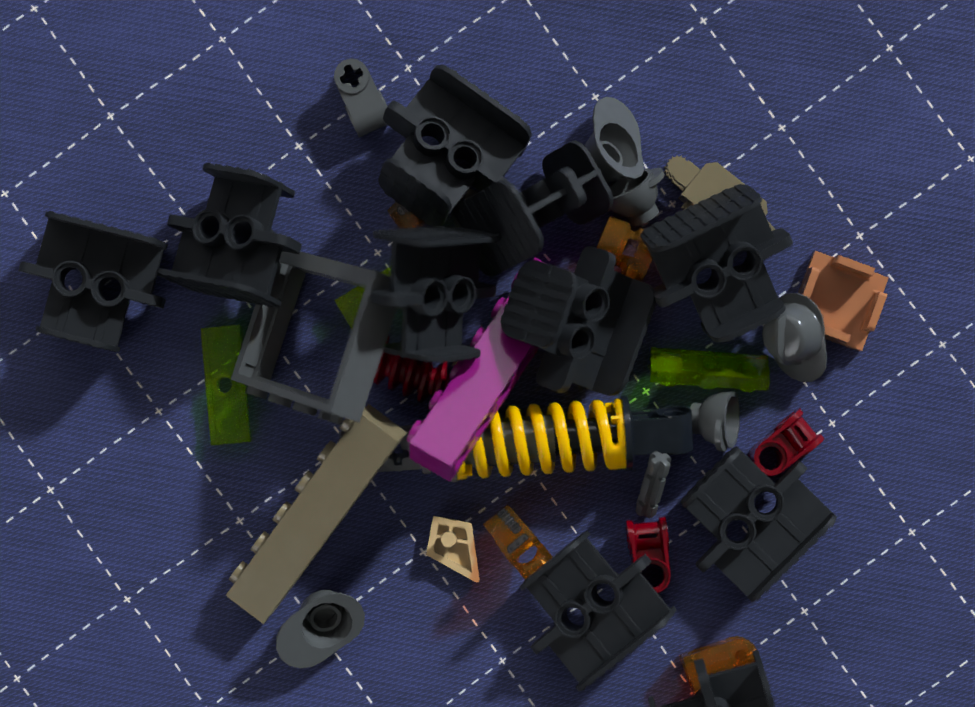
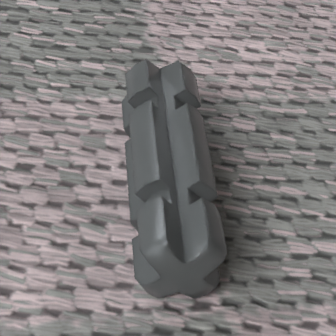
M655 451L650 454L648 467L646 468L640 489L641 492L636 503L635 511L640 517L646 516L650 519L657 513L658 503L660 502L666 483V476L670 469L671 457L667 453L661 454Z

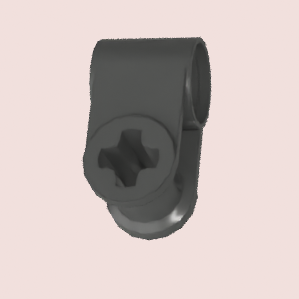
M350 58L343 60L335 69L334 80L346 105L344 106L360 138L387 125L383 120V116L388 106L380 90H377L365 64L358 59ZM351 69L355 74L361 72L363 74L358 78L360 85L354 88L350 83L342 84V81L347 79L345 72Z

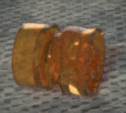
M610 215L596 248L606 250L615 255L616 264L614 267H620L621 274L638 281H643L652 261L648 247L641 239L644 229L640 228L637 231H632L630 223ZM626 243L636 248L633 257L622 254Z

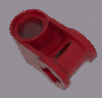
M798 408L773 428V431L750 449L748 458L766 476L782 473L795 461L803 458L824 441L825 438L822 434H816L802 417L804 412L801 408ZM766 447L774 450L777 455V463L770 470L765 469L759 461L760 452Z
M659 517L658 521L636 524L632 520H627L626 536L631 564L646 554L652 561L650 564H655L661 569L662 579L653 588L657 593L662 592L667 588L671 578L666 518ZM656 534L654 538L639 539V535Z

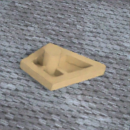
M433 516L426 555L472 581L479 582L472 523Z

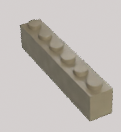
M370 404L364 408L360 423L347 418L343 421L339 429L345 433L336 444L332 440L329 441L317 457V460L322 464L316 473L313 474L308 471L294 490L299 493L297 499L293 504L286 501L272 519L277 523L275 529L271 534L264 531L250 549L255 553L253 559L249 564L242 561L228 579L234 585L225 596L262 624L275 612L407 434L406 431Z

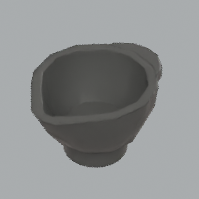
M646 168L640 178L634 180L622 178L610 184L609 188L613 195V208L610 211L620 217L628 218L631 226H639L652 220L659 213L655 201L658 196L657 183L665 176L662 168Z
M721 392L709 396L703 403H692L690 409L692 410L693 434H701L706 441L715 444L718 451L725 452L727 448H733L737 442L740 428L738 394L736 392Z

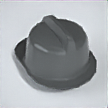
M605 97L598 100L593 109V133L584 146L589 150L607 183L622 178L633 180L640 178L644 172V162L641 151L640 131L635 117L627 106L616 98Z
M788 293L779 298L784 302L785 311L780 317L769 321V323L763 326V343L768 352L774 356L781 370L788 376L801 382H812L822 376L827 364L823 315L818 306L809 297L799 293Z
M319 590L311 593L303 600L299 610L290 616L279 629L276 636V650L280 659L287 665L296 668L313 667L326 660L360 634L365 621V613L361 604L352 596L341 592Z

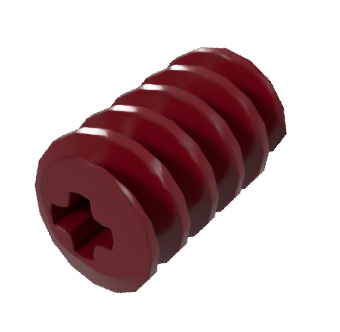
M390 336L387 337L385 344H389ZM382 352L373 383L379 385L388 377L389 390L393 391L400 383H403L402 395L408 397L417 389V402L423 403L429 395L433 398L438 389L445 391L450 382V374L447 373L448 361L440 363L435 368L432 361H418Z

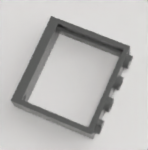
M282 251L270 293L271 297L281 301L280 308H272L255 304L231 380L248 385L246 393L263 399L267 398L269 392L268 401L286 407H291L292 401H295L292 409L316 416L319 409L318 418L339 425L342 424L343 418L360 423L397 310L396 306L370 302V295L372 290L389 289L390 276L301 251L300 254ZM306 273L365 288L329 399L271 380Z

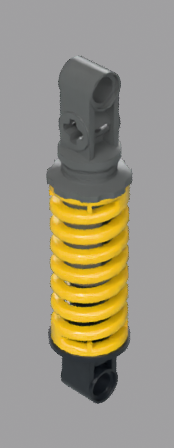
M620 396V398L614 399L613 402L605 403V405L599 399L593 400L589 405L588 418L582 403L573 401L568 407L567 419H565L562 406L557 402H552L548 406L546 415H542L541 408L537 404H530L528 406L526 416H521L517 406L509 405L505 411V418H500L499 412L496 413L451 482L466 480L469 476H473L472 467H476L477 473L481 478L490 477L493 466L498 467L501 476L509 477L513 472V464H519L520 471L525 476L532 474L534 463H540L543 473L551 474L555 469L556 456H560L563 470L566 473H572L576 468V454L582 455L584 468L588 472L596 469L597 453H603L605 465L609 470L625 469V471H632L634 455H647L655 451L661 454L676 455L693 450L692 410L683 406H669L660 409L631 411L628 397ZM413 425L399 426L407 432L400 442L403 453L398 454L394 450L378 472L421 469L423 474H431L430 470L409 459L407 436ZM342 430L339 432V440L345 433Z

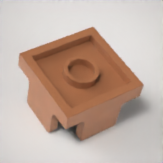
M814 251L798 293L809 297L818 306L823 315L825 339L860 352L864 348L868 334L876 328L887 298V294L883 292L889 277L875 273V268L844 256L837 255L832 257Z

